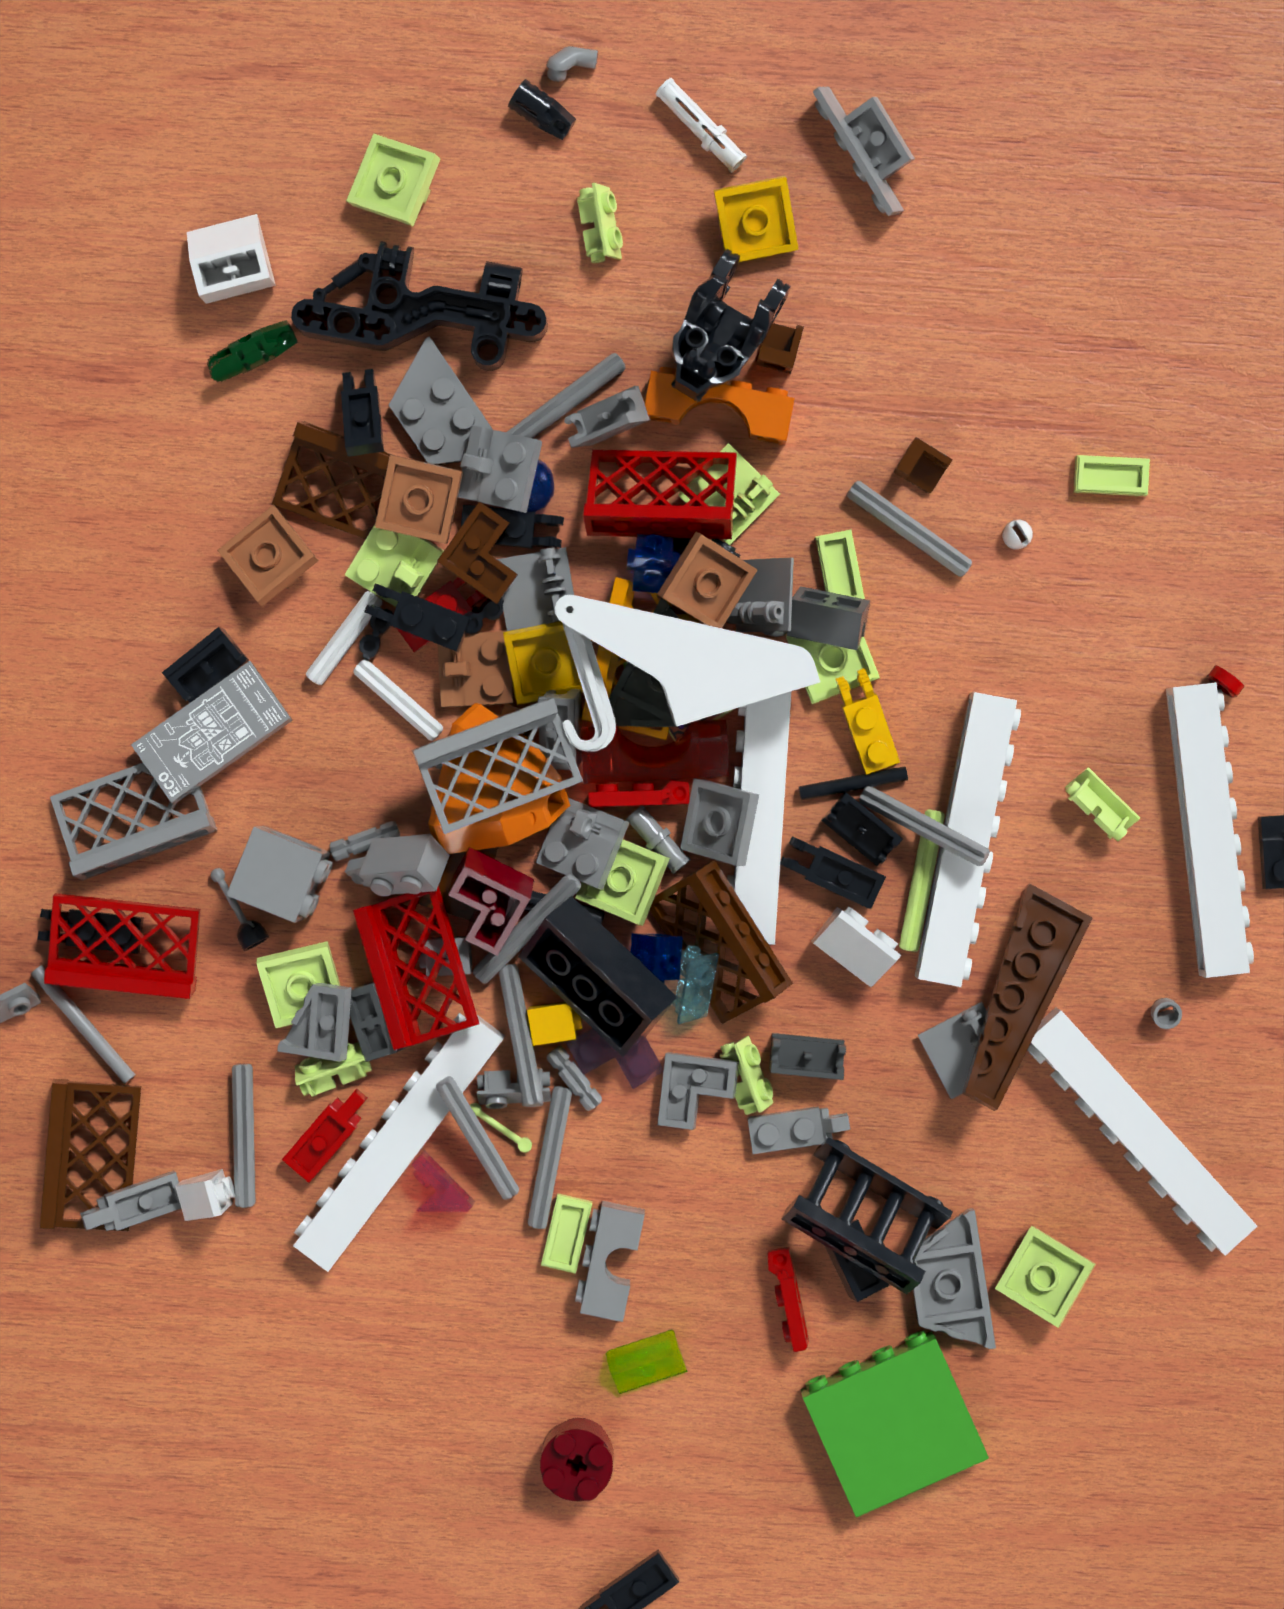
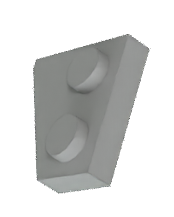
M325 983L312 984L304 998L303 1007L295 1014L291 1021L293 1026L286 1038L280 1041L277 1051L339 1062L346 1060L352 988Z

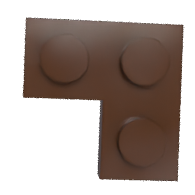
M479 501L437 560L439 564L495 604H498L518 576L516 572L489 554L508 527L509 522Z

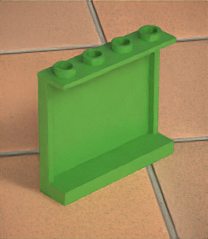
M925 1331L913 1333L905 1338L906 1343L893 1349L891 1345L879 1348L871 1354L873 1358L859 1363L858 1360L848 1362L838 1369L839 1373L828 1378L825 1375L814 1377L805 1383V1388L801 1389L802 1398L856 1518L989 1459L932 1331L925 1334Z

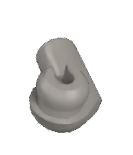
M573 46L563 48L548 59L546 64L549 68L547 71L548 78L556 82L564 81L567 70L573 66L596 69L598 50Z

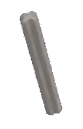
M612 353L506 433L534 438L623 372L626 368L625 363L618 354Z
M856 481L848 491L847 497L957 576H964L971 567V559L861 481Z
M867 786L863 790L859 799L862 805L976 866H983L987 861L990 850L983 845L873 787Z
M566 874L513 928L498 956L489 952L475 966L473 970L475 977L484 984L488 983L529 942L543 920L580 890V881L574 875Z
M515 964L505 965L499 971V977L522 1099L525 1106H536L543 1103V1095L519 969Z
M236 1064L232 1067L236 1207L247 1208L252 1207L256 1202L253 1067L251 1064Z
M448 1076L436 1084L437 1091L502 1199L508 1200L512 1196L517 1195L519 1192L518 1185L453 1077Z
M555 1086L552 1092L528 1218V1226L537 1229H545L547 1227L572 1097V1091L567 1087Z

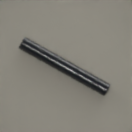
M904 766L872 772L867 775L862 774L799 786V793L802 801L865 789L867 786L876 787L908 781V775Z

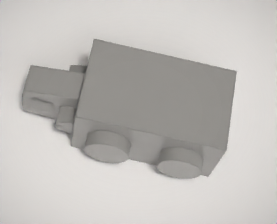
M431 834L372 839L366 856L349 860L345 873L351 876L352 881L356 884L370 887L378 896L437 891L450 855Z

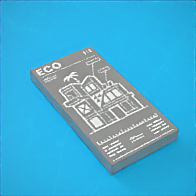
M248 661L135 741L131 746L170 802L176 804L293 720L253 663Z

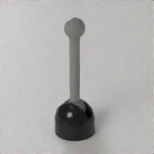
M215 868L211 872V879L214 882H218L226 896L229 887L224 880L225 872L220 868ZM226 896L241 923L237 932V938L243 951L250 950L266 941L269 935L265 928L254 920L247 921L236 899Z

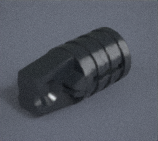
M527 79L519 85L508 104L510 109L525 117L534 126L561 140L569 134L576 121V118L559 102L549 97L544 91L539 90L537 86L532 85Z

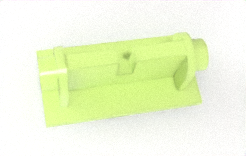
M592 183V188L579 190L580 196L577 197L581 224L585 225L594 222L595 227L583 231L586 256L591 258V263L605 261V256L620 260L622 259L620 248L623 246V238L619 228L616 227L614 212L617 210L615 196L609 187Z
M1089 767L1065 787V791L1070 795L1068 799L1070 801L1073 800L1087 815L1092 813L1095 816L1093 821L1108 834L1107 837L1109 839L1121 840L1127 834V829L1140 819Z
M749 1035L735 1044L731 1042L721 1046L722 1053L719 1055L721 1059L739 1061L738 1075L741 1076L742 1081L737 1082L735 1093L739 1109H743L745 1115L756 1111L759 1113L763 1112L774 1103L772 1099L773 1089L769 1080L764 1078L760 1067V1053L757 1047L751 1043Z
M359 1042L355 1044L348 1043L346 1060L339 1062L308 1057L296 1065L295 1083L297 1086H300L304 1096L310 1094L313 1097L336 1088V1083L332 1076L338 1074L344 1085L367 1077L366 1073L372 1071L370 1061L365 1062Z

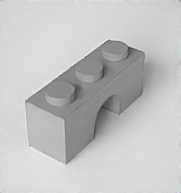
M602 1201L601 1210L593 1209L589 1231L596 1232L593 1246L586 1244L582 1266L589 1267L586 1281L579 1280L575 1302L582 1303L581 1314L623 1322L630 1290V1279L613 1275L606 1266V1259L611 1252L619 1248L638 1250L645 1209Z

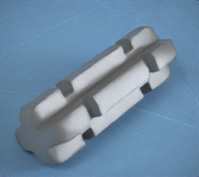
M390 821L380 825L379 829L373 827L348 836V840L340 839L329 844L330 852L334 860L339 861L350 857L351 853L356 855L367 851L372 839L400 837V832L397 824L394 821Z
M562 1046L556 1047L547 1055L548 1062L554 1069L557 1068L559 1070V1076L573 1094L580 1097L579 1101L587 1111L594 1109L601 1103V1095L595 1088L592 1089L590 1087V1081L576 1063L568 1059L570 1056Z

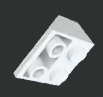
M257 214L187 232L189 261L197 292L206 304L276 286Z
M849 906L845 912L837 907L811 942L868 986L872 987L900 958L901 955L894 950L898 943L878 928L874 933L866 929L865 926L869 921Z

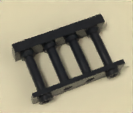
M828 1137L814 1153L815 1157L825 1163L808 1197L803 1198L799 1195L787 1207L781 1219L907 1295L921 1283L926 1272L916 1266L914 1261L930 1226L938 1229L951 1218L953 1211L944 1207L943 1203L937 1198L924 1195L851 1151L844 1142ZM838 1170L856 1182L839 1216L835 1217L823 1210L820 1204ZM868 1189L887 1199L870 1236L853 1228L852 1221ZM899 1207L918 1218L901 1255L886 1248L883 1243Z

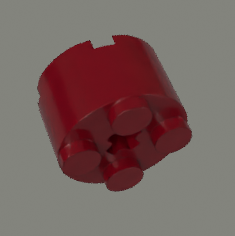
M572 1418L556 1425L547 1434L542 1447L540 1471L544 1485L556 1496L568 1501H591L595 1499L608 1485L612 1476L614 1449L611 1440L602 1426L590 1419ZM576 1455L582 1456V1461L579 1464L572 1463Z

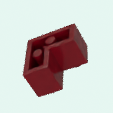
M471 847L466 851L452 877L448 896L475 908L469 920L465 940L498 956L531 899L534 879Z

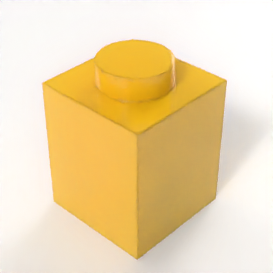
M565 1001L531 1006L527 1009L533 1046L575 1040L577 1038L576 1030L583 1029L581 1017Z

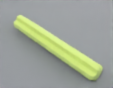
M931 809L925 811L924 815L944 824L945 814L943 812ZM920 836L899 943L901 949L911 952H917L920 947L939 845Z

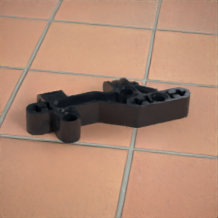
M383 241L379 244L377 254H361L355 262L332 277L333 282L323 289H315L313 299H303L297 302L291 312V319L295 327L304 336L378 351L390 350L437 326L472 331L474 334L471 353L476 365L485 371H494L503 365L509 339L536 342L541 340L548 330L547 318L543 309L532 303L518 301L523 268L486 261L479 293L442 286H432L421 292H412L409 290V282L413 265L414 247L408 246L406 251H401L399 245H394L393 249L387 248V243ZM383 270H389V275L396 276L397 272L402 273L401 280L398 281L392 277H382ZM365 272L373 274L368 303L365 307L356 308L325 302L327 294L337 287L341 290ZM392 288L397 291V298L393 303L383 304L379 302V295L384 289ZM310 311H313L318 319L327 321L328 330L326 331L327 328L323 322L312 320L310 325L307 326L302 317L309 316ZM516 311V318L521 321H528L530 316H535L537 323L540 325H534L532 331H527L525 323L514 321L515 328H510L512 324L511 312ZM344 317H350L355 320L354 328L348 333L337 331V323ZM363 320H365L368 329L380 330L381 324H385L390 333L383 334L381 340H378L374 332L364 330ZM486 344H493L498 348L497 356L488 361L479 357L480 348Z

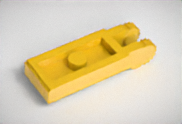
M863 668L857 671V679L865 697L852 701L850 687L844 676L835 680L843 701V705H841L863 770L867 775L900 763L878 696L873 691L866 669Z

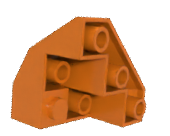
M474 703L452 723L449 736L496 719L498 716L483 705ZM522 733L519 734V736L528 739V737H526ZM513 737L505 739L497 755L517 763L525 743ZM497 743L484 747V749L493 753ZM530 746L521 766L541 774L547 758L541 750ZM478 750L468 754L462 768L482 777L491 756ZM462 756L448 762L458 766ZM495 758L486 779L506 787L515 767ZM442 764L437 786L447 790L456 769ZM550 764L545 777L557 782L562 781L561 776ZM519 769L510 790L521 795L532 793L538 777ZM460 772L451 792L472 800L480 780ZM543 780L539 789L553 784ZM484 782L475 803L486 808L495 807L498 805L504 791ZM562 789L447 834L443 833L435 809L432 806L428 826L432 836L448 854L466 852L469 847L475 850L509 846L548 828L570 806L566 790ZM436 790L441 803L445 793ZM508 793L505 802L518 797ZM449 796L443 809L448 824L463 819L469 804ZM473 807L470 816L483 810Z

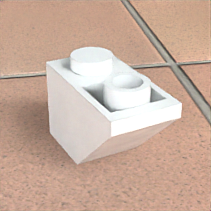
M223 1169L182 1180L175 1186L185 1221L222 1215L233 1204L231 1198L235 1197L232 1179L230 1176L225 1177Z

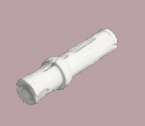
M672 78L666 80L655 93L656 96L660 97L702 141L701 147L705 151L710 150L731 173L742 165L747 155L726 135L727 130L722 125L717 126ZM679 101L699 120L698 122L680 106ZM704 129H707L725 149H722Z

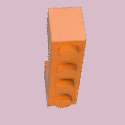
M660 367L659 372L651 370L645 400V407L650 420L679 425L685 415L695 407L707 403H718L732 408L741 416L747 427L749 439L785 446L795 398L787 396L788 391L767 387L766 392L752 390V384L732 380L730 385L724 384L711 388L702 397L700 402H697L672 387L671 384L675 379L676 369Z

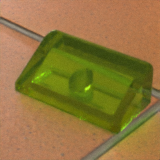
M668 1330L606 1352L609 1370L619 1394L688 1372L673 1330Z

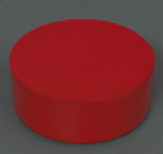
M1217 665L1207 675L1210 683L1216 682L1217 689H1221L1223 693L1232 698L1237 697L1245 687L1234 675Z

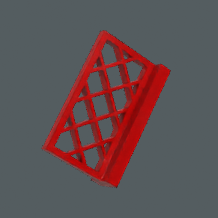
M592 449L587 503H584L583 512L586 535L692 538L697 531L708 539H732L737 453ZM600 462H615L621 468L607 478L599 470ZM641 463H652L657 468L644 479L634 470ZM677 464H688L693 469L681 479L670 471ZM714 464L728 465V472L717 480L706 471ZM628 474L637 484L623 493L614 483ZM664 475L673 485L659 494L650 484ZM700 475L709 486L696 495L686 485ZM607 489L617 497L611 504H595L596 497ZM642 490H645L654 498L647 505H635L631 501ZM678 491L683 492L690 499L683 506L671 505L667 500ZM716 491L726 499L725 507L708 506L703 501Z
M439 886L437 891L420 892L418 894L406 893L353 910L394 1050L414 1046L479 1025ZM426 895H430L433 905L429 919L415 911L420 898ZM410 901L408 907H407L406 905L402 904V903H405V902ZM394 906L405 913L398 929L389 925L385 909ZM411 918L426 925L419 941L404 934ZM432 929L442 935L444 942L439 954L425 946ZM401 940L415 948L408 964L400 960L397 954V948ZM422 952L436 960L429 977L415 969ZM442 965L452 970L454 980L450 989L435 981ZM411 975L425 983L418 999L410 995L407 988ZM432 987L446 995L439 1012L425 1004ZM453 1000L462 1005L466 1021L456 1023L446 1017ZM421 1010L436 1018L430 1032L422 1035L417 1022ZM442 1023L447 1025V1027L440 1029Z
M55 893L52 902L48 967L45 969L44 984L190 999L196 991L197 976H195L201 909ZM62 904L75 905L85 917L71 928L61 917ZM86 906H87V907H96V908H95L93 911L90 912V911L86 908ZM102 908L112 909L121 919L108 932L93 916ZM122 910L133 912L126 916ZM139 912L149 913L158 924L144 936L130 920ZM158 914L169 916L163 920ZM175 916L191 918L190 932L181 939L166 924ZM87 920L102 936L89 947L74 932ZM124 924L138 939L125 951L111 937V934ZM60 927L65 931L62 936H60ZM160 928L174 943L161 955L147 940ZM67 936L82 951L74 959L58 958L59 943ZM187 939H189V949L183 944ZM104 940L118 954V957L110 963L100 962L91 952ZM140 944L155 959L146 967L136 966L128 956ZM178 947L188 959L187 971L173 970L164 958ZM86 956L90 961L80 959ZM122 959L126 965L116 963ZM159 964L163 969L153 967Z

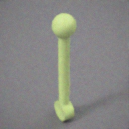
M470 1104L476 1117H479L517 1143L518 1149L521 1152H529L531 1150L532 1142L529 1138H521L484 1113L479 1104Z

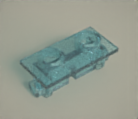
M688 946L682 952L680 974L685 979L678 980L677 999L673 1002L675 1012L678 1014V1024L707 1017L719 957L718 953L704 956L700 953L701 949L697 946Z

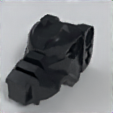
M728 248L722 254L711 276L699 285L693 293L683 324L673 337L672 353L676 364L675 379L671 385L697 402H700L702 397L711 388L727 384L740 374L748 359L766 338L791 288L789 284H783L782 280L777 279L765 300L760 299L753 319L728 306V304L723 302V299L731 288L728 284L737 269L740 255L732 254V251Z

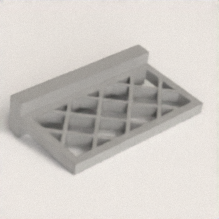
M554 698L543 700L412 750L444 834L583 782L557 713L558 709ZM550 722L553 723L557 734L551 750L532 742L538 727ZM531 730L528 739L519 736V734ZM513 737L525 743L517 763L497 755L503 740ZM497 743L493 753L484 749V747ZM559 744H561L565 756L556 753ZM530 746L549 754L541 774L521 766ZM476 750L491 756L482 777L462 768L468 754ZM462 756L458 766L448 762ZM554 756L568 763L573 777L560 782L545 777ZM495 758L515 767L506 787L486 779ZM443 763L456 769L447 790L433 784L428 771L429 768ZM519 769L538 777L532 793L521 795L510 790ZM460 772L480 780L472 800L451 792ZM543 780L553 784L539 789ZM484 782L504 791L498 805L495 807L486 808L475 803ZM436 790L445 793L441 803ZM508 793L518 797L505 802ZM449 796L468 803L469 806L463 819L448 824L443 809ZM473 807L483 810L470 816Z
M144 763L51 796L50 799L71 860L68 863L72 875L83 881L218 831L214 818L210 815L201 786L190 793L195 796L199 810L186 815L174 810L176 804L170 802L168 807L151 800L158 787L155 779H153L145 796L129 789L136 775L146 773L152 776ZM125 780L123 786L117 784V782ZM108 785L120 789L111 809L95 802L101 788ZM91 792L89 798L82 796L84 794ZM126 793L143 800L134 820L118 813ZM73 798L86 802L77 821L66 817L62 802ZM149 803L165 810L159 825L153 827L140 823ZM92 806H96L109 813L100 832L83 825ZM171 814L178 816V818L169 820ZM115 816L132 823L126 836L118 840L106 835ZM69 823L75 825L72 832ZM137 827H141V828L145 829V830H142V831H140V832L135 833ZM81 828L97 835L91 850L78 854L75 840ZM104 839L110 841V843L101 846Z

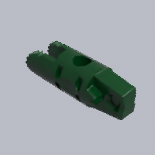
M285 320L260 328L228 344V347L218 351L216 354L209 356L207 366L210 370L211 378L217 382L226 381V379H230L240 373L244 374L275 359L298 343L291 325Z

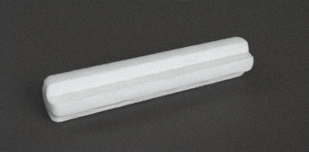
M370 591L364 593L307 670L306 676L317 685H322L371 620L372 615L364 612L366 606L375 605L380 607L382 605V600Z
M367 659L359 662L353 671L354 675L421 734L431 741L441 734L443 726Z

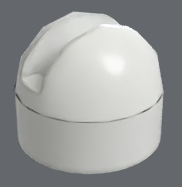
M1013 520L1003 530V541L1011 549H1022L1032 540V528L1026 521ZM1016 524L1026 539L1022 543L1012 528Z

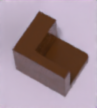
M772 323L766 338L761 344L756 365L791 374L804 326L797 325L796 329Z
M915 437L894 470V473L926 493H931L953 459Z

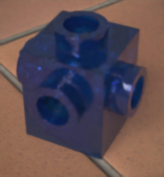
M637 534L636 549H628L627 570L634 571L632 591L659 592L679 560L680 552H672L674 537Z
M631 933L630 952L664 984L665 980H680L682 936L659 933Z

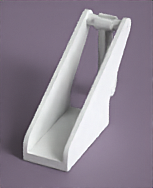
M565 595L556 602L555 614L563 624L593 721L595 734L590 740L580 739L570 720L563 722V728L569 742L577 749L585 752H595L607 747L616 731L615 717L591 640L652 675L660 682L676 726L820 683L811 654L803 647L576 595Z

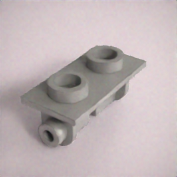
M539 1068L538 1074L543 1102H551L550 1088H544V1086H550V1072H543V1069ZM510 1070L484 1071V1075H477L478 1090L484 1089V1091H477L479 1105H485L490 1109L505 1108L509 1103H522V1106H525L522 1099L518 1072L517 1083H511ZM541 1103V1104H539V1105H536V1106H525V1107H539V1106H542L543 1103Z

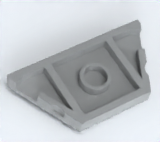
M430 336L426 338L390 401L389 407L428 463L440 466L453 462H462L463 453H466L472 425L492 429V427Z
M970 1208L924 1239L914 1261L916 1266L926 1271L921 1283L913 1289L917 1322L920 1327L935 1332L947 1333L949 1336L960 1340L965 1339L975 1342L988 1349H995L996 1345L975 1210Z

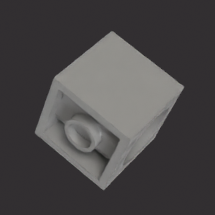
M255 826L252 829L226 896L294 923L304 920L305 917L313 915L320 898L319 895L315 894L317 886L322 881L326 882L332 869L333 862L328 860L331 852L267 826Z

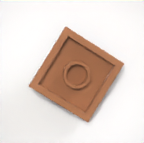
M390 455L375 527L447 544L463 471Z
M274 504L217 550L261 606H264L284 588L288 589L298 581L297 578L319 561Z
M696 531L659 590L658 595L706 625L722 628L758 570Z
M506 631L466 633L459 652L438 645L442 708L472 706L474 703L481 705L514 704L513 680L503 632Z

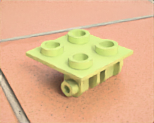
M728 443L720 452L737 453L732 539H723L728 545H731L780 493L772 486L773 483L765 475L759 474ZM714 464L706 471L717 480L728 472V465ZM700 475L687 485L696 495L709 486ZM716 491L703 502L708 506L725 507L726 499ZM683 492L678 494L685 503L690 501Z

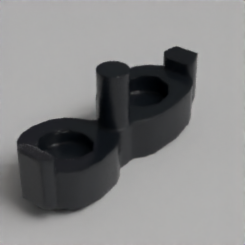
M503 598L500 599L498 604H495L490 599H486L480 608L475 606L471 612L463 614L472 618L467 633L474 634L481 630L484 618L489 620L498 619L503 613Z
M388 609L384 610L385 612L393 614V612ZM375 616L371 617L370 626L374 630L372 632L373 635H365L359 644V649L363 653L364 659L370 661L376 657L381 645L380 638L391 627L389 625L390 622Z

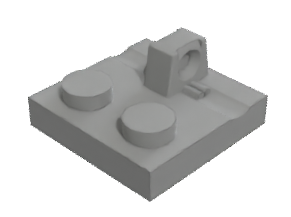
M472 425L466 453H463L460 466L463 476L458 497L526 513L542 441Z
M694 778L680 849L735 866H745L759 794L705 779Z
M568 798L570 806L550 825L536 863L564 875L570 873L579 881L603 890L629 822Z

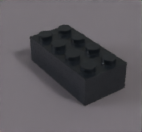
M572 896L543 920L518 956L622 1057L649 1034L677 999V996L663 982L648 970L637 957L626 949L611 932L604 928Z

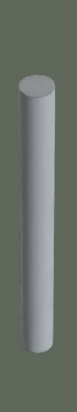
M42 965L36 968L30 975L120 1080L125 1084L136 1074L59 985L44 984L45 968Z

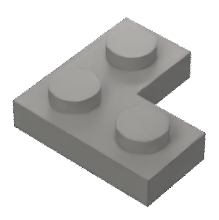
M672 1052L665 1053L658 1125L689 1130L696 1129L699 1094L730 1099L735 1098L739 1061Z

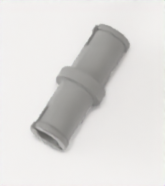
M644 805L640 806L626 819L646 841L647 845L645 847L648 850H653L670 858L667 867L671 870L672 874H675L691 860L670 838L671 832L667 828L663 830L645 809Z

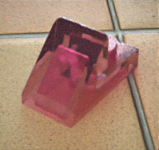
M426 1150L414 1159L411 1165L416 1169L413 1172L415 1178L426 1188L432 1185L435 1189L418 1206L416 1211L468 1212L473 1207L475 1200Z

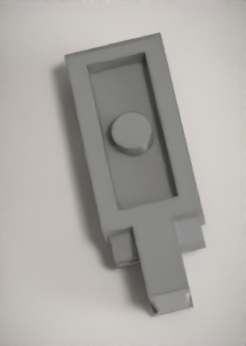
M818 1106L747 1117L753 1154L820 1145L828 1137L833 1139L832 1133L850 1130L847 1113L829 1115L828 1108H819Z
M171 1171L104 1194V1197L96 1199L98 1207L80 1213L86 1230L104 1224L106 1231L113 1229L119 1231L181 1209L175 1188L179 1183L176 1172Z

